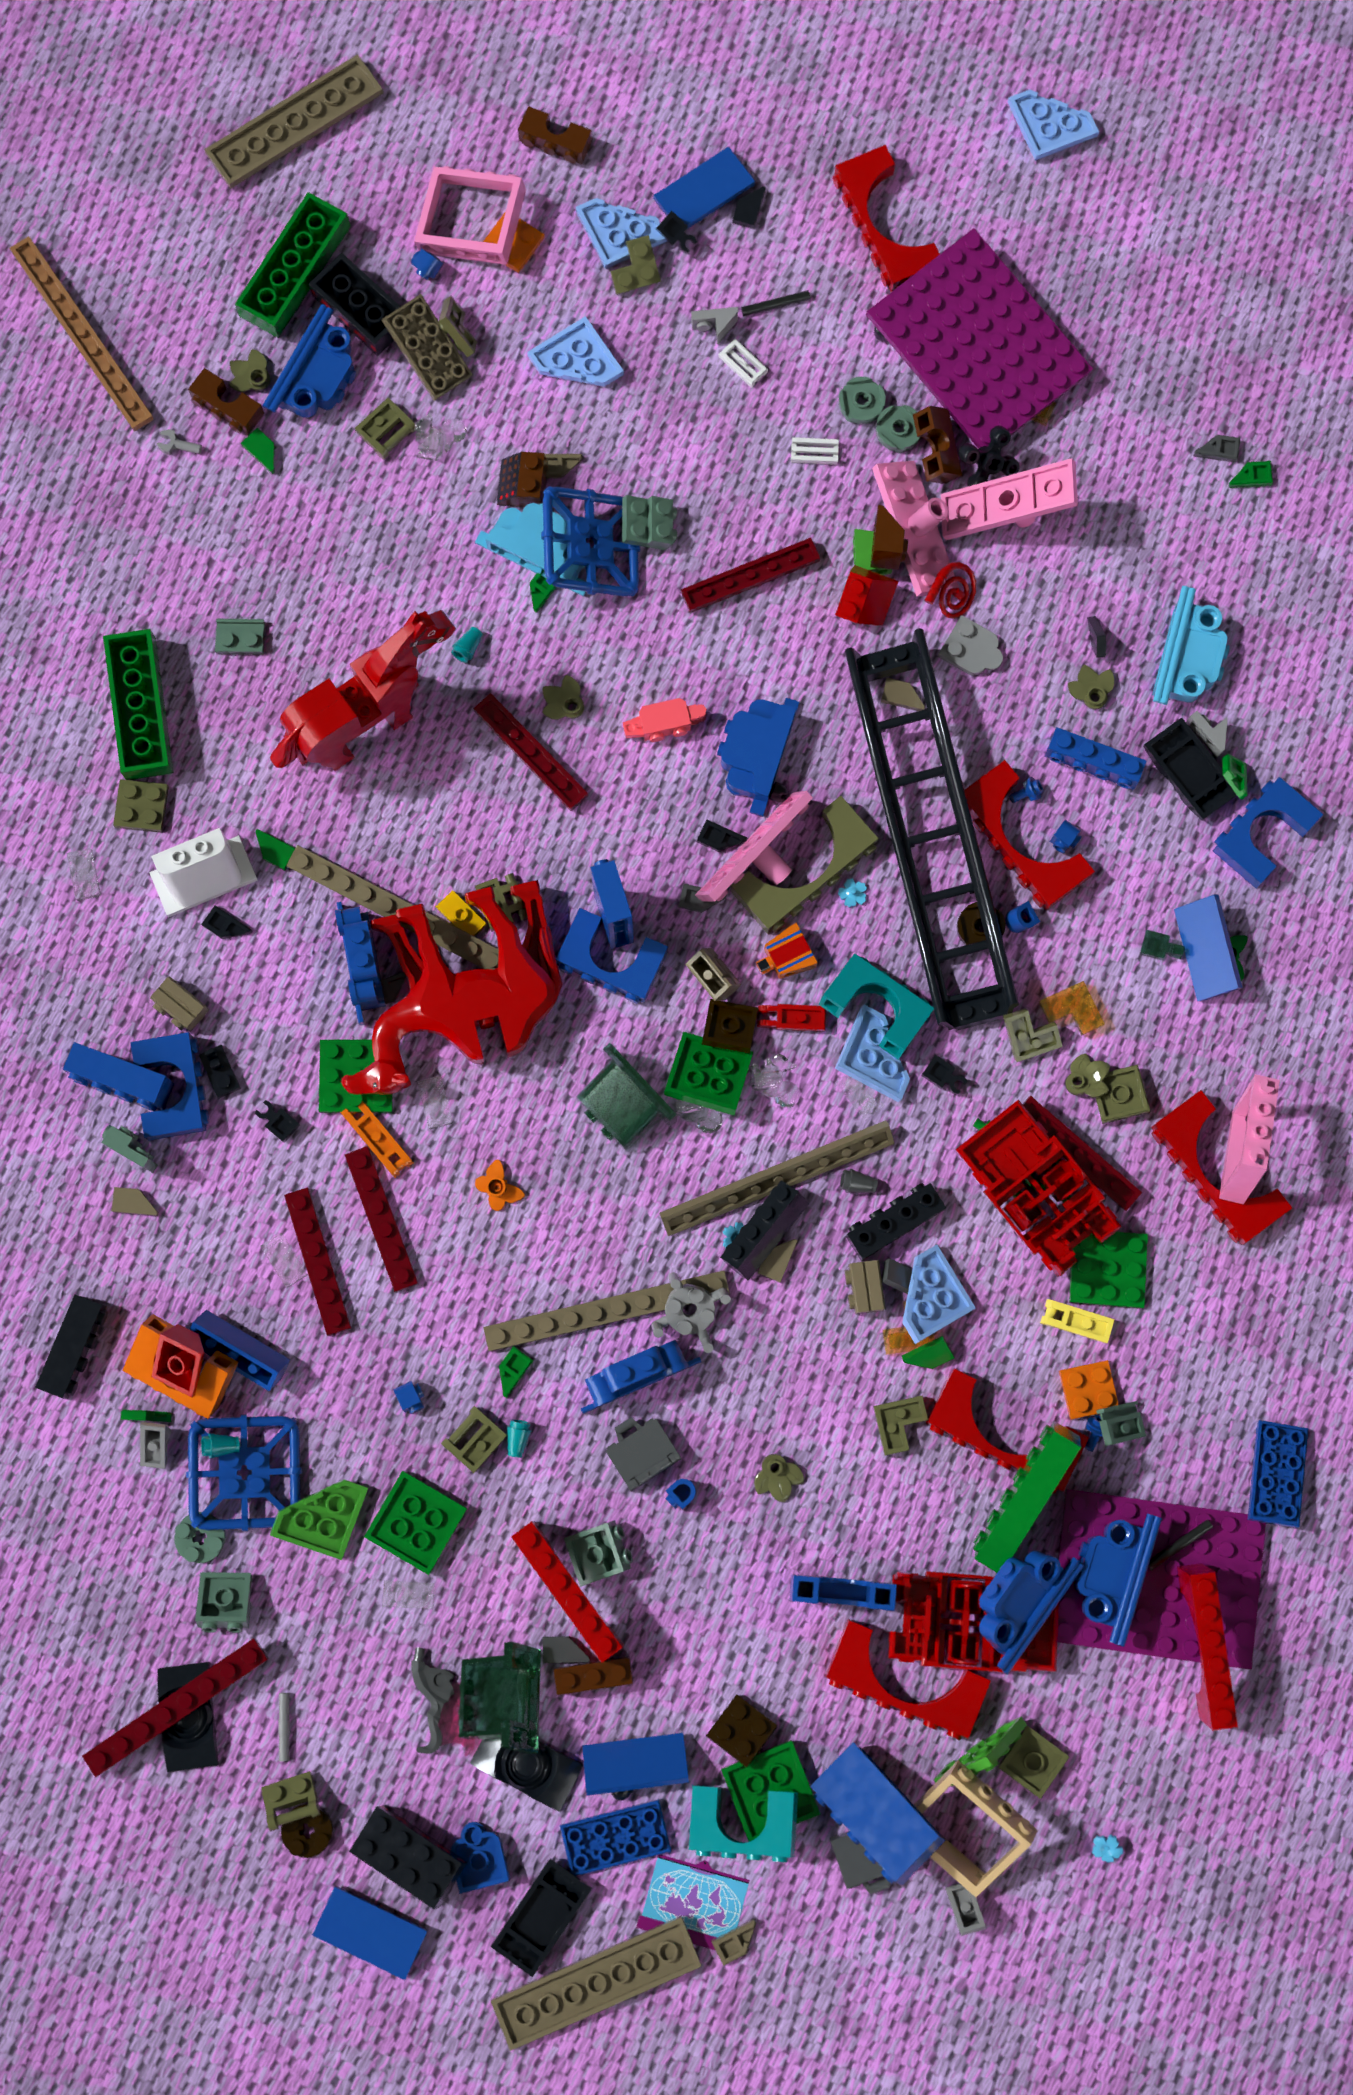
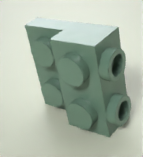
M630 495L624 496L622 498V543L659 550H666L673 545L677 539V530L673 529L677 508L673 507V500L651 496L648 499Z
M108 1125L102 1134L104 1139L101 1143L153 1173L158 1165L152 1161L154 1156L141 1149L143 1144L137 1141L139 1136L123 1126L117 1129Z
M615 1520L564 1538L580 1587L631 1569L632 1554L629 1549L624 1548L622 1542L624 1531L621 1525H616Z
M200 1572L195 1618L198 1628H202V1631L207 1633L217 1632V1628H227L228 1632L241 1633L243 1628H249L251 1573Z

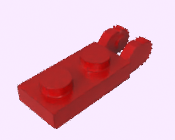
M791 1004L758 1006V1012L777 1013V1021H757V1026L760 1028L825 1032L826 1010L821 1006Z

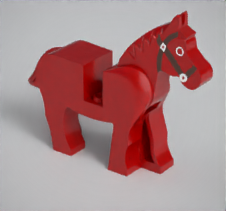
M440 610L432 614H428L426 611L418 614L414 611L404 626L385 643L367 651L350 663L354 675L353 678L338 688L328 678L293 701L280 716V723L286 732L284 738L271 753L270 760L277 768H283L297 758L302 766L307 762L320 763L323 767H331L336 771L355 758L346 743L360 736L383 719L387 720L394 731L411 720L413 715L410 712V702L415 688L419 686L417 682L419 673L416 669L417 658L434 644L448 639L456 630L444 611Z

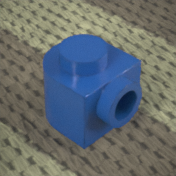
M421 249L420 252L417 251L411 259L412 265L418 268L416 273L426 280L429 277L434 279L444 264L424 249Z
M1065 819L1049 842L1053 844V847L1058 852L1065 853L1070 846L1074 849L1082 836L1079 835V832L1081 830Z
M1029 901L1010 910L1005 917L1007 927L1014 933H1021L1040 922Z
M409 1381L393 1389L405 1413L409 1411L410 1414H414L424 1408L420 1399L424 1397V1394L418 1383L414 1385L412 1381Z
M679 1479L666 1490L669 1495L665 1499L674 1509L679 1506L683 1510L694 1499L696 1494L695 1486L687 1479Z

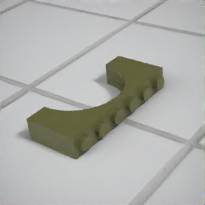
M839 796L822 811L821 817L828 825L833 838L834 851L828 868L819 878L802 887L779 888L764 883L748 871L738 883L731 885L730 892L767 934L772 930L774 932L779 931L786 924L784 922L785 919L790 915L792 917L797 916L804 909L802 905L808 900L811 902L815 901L821 896V890L825 886L832 887L840 880L839 875L845 870L850 872L859 864L857 861L863 855L868 857L877 849L875 845L879 838L842 796Z

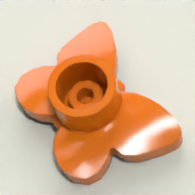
M498 1159L488 1167L486 1176H480L475 1180L476 1188L489 1195V1205L495 1211L502 1210L505 1202L515 1203L525 1197L521 1189L508 1184L507 1180H504V1168Z

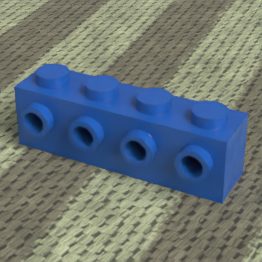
M1056 727L1045 753V757L1055 763L1069 765L1077 771L1088 772L1098 779L1109 780L1117 783L1122 788L1133 790L1139 783L1146 764L1144 759Z
M205 1310L191 1325L190 1330L199 1334L204 1353L212 1356L218 1350L239 1363L235 1371L264 1389L270 1391L282 1379L290 1359L227 1321Z

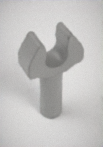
M168 429L160 432L162 438L171 440L169 444L157 443L158 448L164 454L171 455L176 449L201 454L202 445L178 440L174 430Z

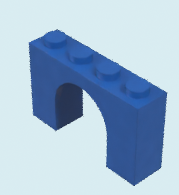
M1281 777L1274 783L1269 780L1261 789V792L1264 794L1259 800L1254 797L1245 807L1248 812L1243 817L1239 814L1231 822L1230 826L1232 829L1226 834L1223 831L1214 841L1217 846L1213 852L1256 889L1277 866L1252 843L1250 837L1252 822L1262 816H1274L1283 820L1303 837L1323 815Z
M579 908L556 957V963L559 965L558 969L570 975L572 972L582 975L581 979L590 984L598 982L604 985L603 989L610 993L616 994L618 991L625 994V999L638 1004L641 1001L645 1003L668 953V946L646 937L634 963L629 968L614 973L604 971L593 962L590 955L591 946L602 924V917Z
M187 1032L130 1042L133 1064L143 1068L164 1065L174 1066L183 1072L186 1080L185 1093L175 1106L165 1110L141 1114L144 1138L151 1141L207 1131L206 1124H209V1115L207 1109H203L202 1100H206L204 1086H200L199 1077L202 1076V1067L200 1062H196L195 1053L199 1052L197 1039H193V1036Z
M791 1574L789 1600L793 1602L842 1604L895 1611L897 1585L886 1582Z

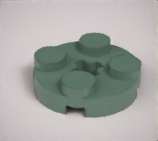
M863 376L850 379L841 389L838 400L839 409L848 422L856 424L871 423L878 419L883 411L886 400L885 392L880 384L877 385L872 381L873 379ZM859 396L868 399L865 405H860L856 401L859 399Z
M893 405L884 409L878 417L876 436L879 442L885 448L896 453H903L915 447L921 437H917L913 414L917 413V411L908 405H902V407H894ZM903 424L904 432H896L894 425L900 426Z
M209 1514L204 1520H218V1518ZM189 1515L186 1516L175 1529L174 1541L179 1554L185 1560L195 1563H206L215 1559L223 1549L226 1540L225 1530H202L197 1527L194 1529L190 1525L192 1522ZM197 1531L207 1535L203 1545H200L199 1542H194L193 1538L196 1537Z

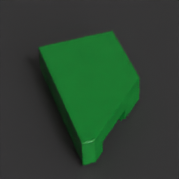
M256 428L241 442V445L273 475L275 473L274 442L260 429Z
M1271 461L1247 462L1229 482L1228 488L1272 486Z
M544 569L540 574L537 573L529 583L535 613L539 611L557 588L552 584L549 585L546 582V578L541 576Z
M1227 753L1222 758L1223 776L1239 799L1243 800L1248 795L1247 765L1245 762Z
M256 829L255 833L264 861L286 871L287 864L295 848Z
M941 1336L902 1355V1359L907 1364L934 1369L954 1359V1354L944 1337Z
M514 1346L499 1365L503 1396L505 1398H508L533 1363L531 1358Z
M123 1410L121 1411V1420L171 1422L172 1413Z

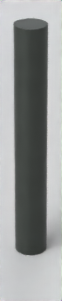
M806 290L741 307L742 315L747 316L810 300V294Z
M1209 1520L1202 1522L1151 1558L1148 1568L1151 1571L1211 1530L1213 1528Z

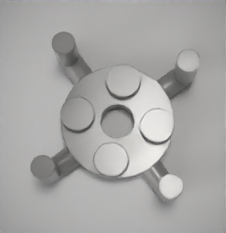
M670 1273L668 1278L674 1290L669 1294L666 1301V1316L654 1321L651 1325L654 1336L657 1338L662 1337V1328L671 1325L673 1329L682 1335L697 1333L703 1350L706 1353L712 1352L713 1345L706 1328L714 1320V1302L721 1300L723 1304L730 1302L728 1290L720 1288L709 1294L702 1287L693 1284L683 1285L677 1273ZM689 1303L697 1307L695 1313L691 1315L683 1312V1307Z

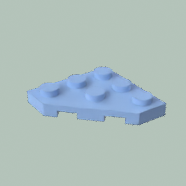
M1030 89L1008 98V104L1035 161L1098 137L1099 130L1088 111L1082 109L1081 111L1068 107L1067 103L1053 98L1049 100L1038 95V92Z
M598 198L575 207L576 213L605 269L630 259L626 241L649 235L652 248L667 242L655 229L660 224L657 217L651 215L647 217L636 213L635 210L620 205L616 207L607 204L604 200Z
M586 316L527 352L529 359L541 375L603 387L624 375V370Z
M864 1004L860 1007L835 1069L899 1102L903 1098L910 1077L907 1070H904L900 1059H896L879 1047V1044L888 1032L887 1025L889 1024L886 1016Z
M938 1245L933 1246L914 1258L902 1323L916 1344L976 1309Z

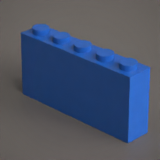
M608 859L597 861L593 867H590L594 898L612 950L634 943L632 914L615 861H609Z
M854 1742L810 1786L816 1792L813 1797L823 1807L827 1805L832 1810L830 1816L840 1826L844 1824L848 1828L849 1832L847 1835L855 1844L861 1843L866 1849L864 1852L865 1856L873 1864L877 1862L883 1868L881 1871L882 1875L891 1884L895 1881L903 1885L946 1841L863 1748Z

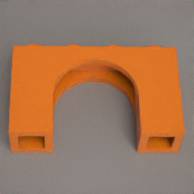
M152 1314L141 1324L122 1371L128 1373L134 1379L149 1385L155 1391L172 1398L175 1402L195 1411L196 1414L209 1419L219 1408L239 1362L217 1350L205 1363L198 1379L194 1397H190L152 1378L160 1333L174 1326Z

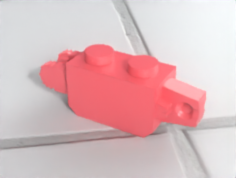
M681 698L642 706L638 717L623 722L624 734L626 738L644 737L645 741L650 740V742L661 741L664 739V736L669 735L674 737L684 736L687 734V731H691V725L699 724V722L702 723L706 720L707 709L702 704L687 706L686 701Z

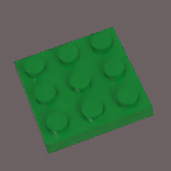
M683 1031L664 1095L735 1116L753 1051H750L749 1054L702 1045L703 1037Z
M372 1039L320 1040L319 1113H340L345 1109L349 1112L362 1113L358 1108L362 1101L372 1113H393V1094L353 1095L348 1093L341 1083L345 1075L353 1076L374 1062Z
M1115 1232L1102 1243L1093 1234H1090L1072 1250L1076 1254L1074 1257L1078 1262L1071 1266L1069 1303L1143 1309L1145 1305L1148 1234Z
M402 1471L364 1538L430 1575L468 1508Z
M792 1740L758 1753L748 1768L739 1762L721 1768L749 1842L756 1839L765 1828L767 1822L768 1791L798 1793L796 1824L820 1815Z

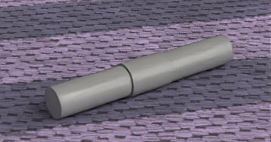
M279 1693V1761H289V1693Z

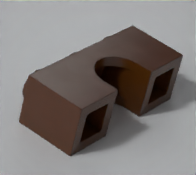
M528 106L518 128L519 141L527 147L532 148L534 146L542 149L548 155L561 156L569 163L577 162L583 164L593 141L592 130L570 122L568 129L564 133L553 134L548 131L550 128V114Z
M203 368L188 388L192 403L201 409L205 407L210 410V414L217 420L221 421L224 419L237 433L242 431L249 435L265 414L262 405L243 392L235 401L223 402L221 397L227 390L223 379Z
M928 406L913 414L917 437L926 439L932 448V454L922 459L926 481L946 484L962 476L948 409Z
M630 1656L608 1659L603 1663L600 1661L555 1667L553 1669L557 1695L633 1684Z

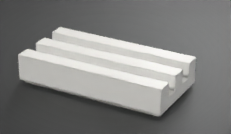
M736 339L719 353V358L751 388L763 375L765 376L768 373V369ZM735 347L748 361H750L759 370V372H755L732 349ZM727 353H728L736 362H738V363L752 376V378H751L744 370H742V369L727 355Z
M792 437L791 463L837 465L839 439ZM796 445H801V446H821V447H800V446H796ZM796 453L833 454V457L796 455Z

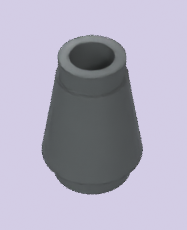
M853 1169L849 1171L844 1170L840 1179V1189L845 1190L846 1193H875L878 1185L877 1179Z

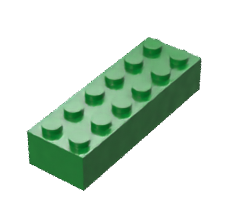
M307 192L236 301L235 307L239 317L279 338L310 291L309 283L324 269L350 229L348 213Z
M151 629L103 636L120 772L126 780L173 774L156 637Z
M1053 1421L1051 1426L1046 1425L1039 1436L1041 1438L1037 1447L1033 1446L1026 1456V1466L1024 1469L1019 1467L1013 1477L1014 1483L1011 1490L1005 1489L999 1500L1001 1501L999 1509H993L986 1521L988 1523L986 1530H980L974 1539V1559L998 1573L1007 1559L1013 1557L1081 1449L1080 1436L1056 1421Z

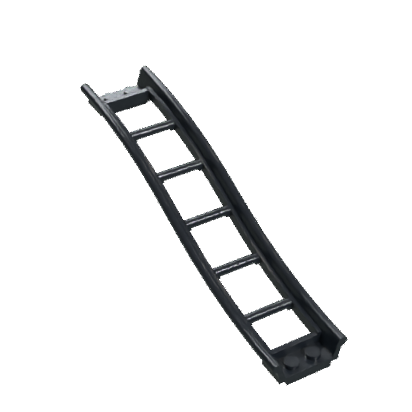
M922 628L916 629L912 642L862 656L854 648H847L845 655L910 909L938 1026L947 1027L948 1030L956 1028L962 1030L1004 1019L1003 1016L1012 1013L1014 1007L1019 1006L924 630ZM917 669L927 709L878 722L869 682ZM920 720H930L942 766L893 779L881 733L886 732L887 729ZM938 776L940 778L945 777L957 824L908 837L896 789ZM954 834L955 836L960 835L972 882L923 895L911 848L917 844ZM967 893H975L986 940L937 952L926 906L932 902ZM980 951H989L997 984L948 997L940 963Z

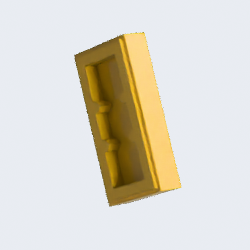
M453 890L436 906L455 927L473 936H476L487 925Z

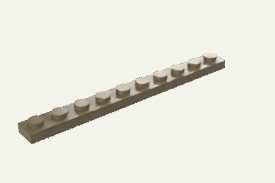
M300 845L296 846L287 864V867L383 917L396 914L398 909L413 906L410 902ZM426 911L431 933L437 945L483 969L494 970L498 968V948ZM400 922L402 927L416 933L414 927Z
M885 1120L662 1211L659 1214L668 1236H671L770 1195L771 1190L781 1180L793 1186L891 1146L895 1143L890 1126Z
M724 1270L681 1280L683 1285L693 1284L702 1287L709 1294L720 1288H726L730 1295ZM668 1283L485 1326L483 1329L488 1351L491 1352L664 1311L668 1296L674 1289Z

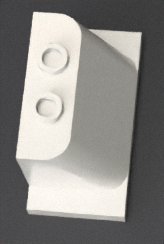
M220 828L151 856L156 870L149 873L168 917L258 881L241 838L236 836L227 840Z

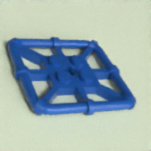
M547 487L543 491V531L541 532V539L544 540L546 582L559 588L587 591L591 595L601 593L623 597L635 596L638 593L639 585L638 552H640V546L613 541V525L622 517V508L608 521L594 519V502L622 506L623 497L596 493L593 489L584 491L565 487ZM559 497L584 500L585 517L574 516ZM552 506L566 521L567 534L555 533L553 531ZM591 538L594 541L592 548L590 543L586 542V539ZM553 542L567 544V560L554 572ZM614 551L629 553L630 581L614 564ZM572 564L586 566V582L559 577ZM596 568L606 569L620 586L599 584L596 581Z
M247 1415L232 1418H205L197 1422L193 1421L190 1424L191 1428L188 1435V1471H186V1478H188L189 1518L192 1522L190 1525L194 1529L197 1527L202 1530L242 1529V1531H248L251 1528H272L276 1517L248 1518V1498L266 1497L278 1510L285 1508L270 1493V1475L290 1474V1505L300 1500V1474H303V1467H300V1433L296 1424L298 1421L294 1417L291 1419L285 1416L247 1417ZM284 1426L265 1447H247V1427ZM241 1427V1447L239 1452L219 1456V1470L199 1471L198 1435L208 1436V1433L204 1430L206 1428ZM289 1431L290 1468L270 1469V1450ZM243 1465H246L248 1470H252V1475H248L247 1480H242V1477L237 1475V1470H241ZM219 1477V1495L199 1515V1478ZM241 1498V1519L204 1520L223 1499Z

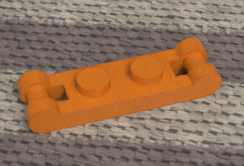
M363 1101L358 1108L364 1115L357 1121L353 1116L358 1112H349L347 1109L340 1112L394 1178L400 1175V1171L404 1167H409L414 1163ZM397 1154L400 1159L392 1164L389 1158Z

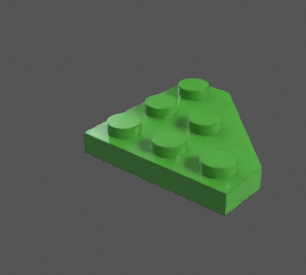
M342 1479L278 1511L270 1536L342 1560L368 1488Z
M1022 1717L1003 1724L996 1729V1733L992 1734L985 1741L982 1739L966 1751L967 1754L958 1760L968 1769H971L975 1775L979 1774L983 1769L986 1772L992 1770L998 1765L999 1762L997 1760L1010 1751L1009 1746L1022 1737L1020 1733L1027 1726L1026 1722ZM954 1760L946 1765L933 1779L935 1783L956 1763Z

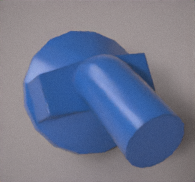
M1029 777L1023 782L1024 788L1009 795L1012 803H1016L1026 797H1029L1031 801L1041 799L1043 786L1038 779L1035 780L1033 777Z
M1098 1415L1087 1420L1086 1429L1091 1434L1085 1449L1090 1452L1094 1451L1100 1436L1103 1437L1099 1423L1102 1420L1101 1416Z

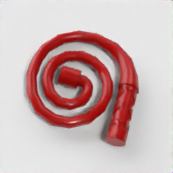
M961 562L949 563L937 574L935 582H933L924 601L933 605L939 593V606L942 614L951 619L960 617L970 608L976 594L974 572L968 565ZM962 569L969 575L971 581L970 596L969 585L964 578L952 576L947 579L953 570ZM954 581H958L963 585L964 592L958 587L951 588L945 597L946 604L951 610H959L963 607L959 612L953 614L949 613L945 608L944 595L948 586ZM951 595L961 601L953 605L951 603Z

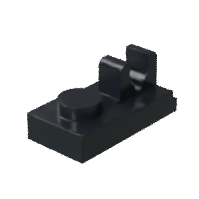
M222 1045L199 1054L218 1099L241 1089Z

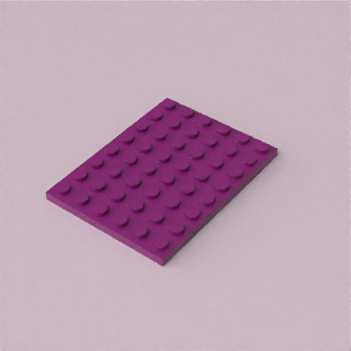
M974 228L866 313L870 321L939 403L948 409L950 416L978 449L990 444L989 434L993 427L1003 426L1013 435L1093 370L1085 358Z
M1066 1489L1058 1560L1063 1569L1067 1567L1073 1557L1081 1562L1082 1557L1079 1556V1550L1082 1542H1087L1092 1536L1104 1537L1105 1527L1115 1520H1124L1131 1525L1143 1528L1147 1514L1162 1518L1151 1558L1205 1520H1209L1213 1528L1151 1571L1147 1568L1124 1647L1109 1642L1113 1630L1112 1626L1093 1622L1084 1615L1082 1603L1086 1596L1076 1592L1074 1588L1075 1581H1073L1059 1601L1058 1643L1201 1663L1192 1615L1187 1601L1180 1591L1177 1566L1203 1563L1216 1573L1229 1667L1252 1670L1266 1523L1248 1520V1514Z

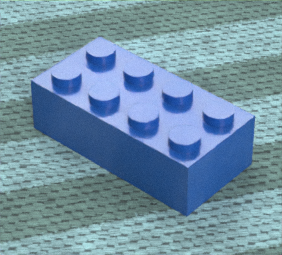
M75 1042L63 1067V1070L69 1074L68 1078L74 1080L73 1082L86 1087L90 1083L97 1091L110 1095L112 1091L119 1099L132 1104L136 1100L137 1104L150 1111H156L157 1108L164 1110L175 1084L165 1075Z

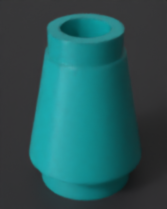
M471 627L452 645V655L463 663L472 660L483 633L478 628Z
M512 1419L510 1425H507L508 1456L522 1458L532 1431L530 1429V1422Z
M211 1433L208 1436H202V1455L208 1456L209 1459L239 1452V1437Z

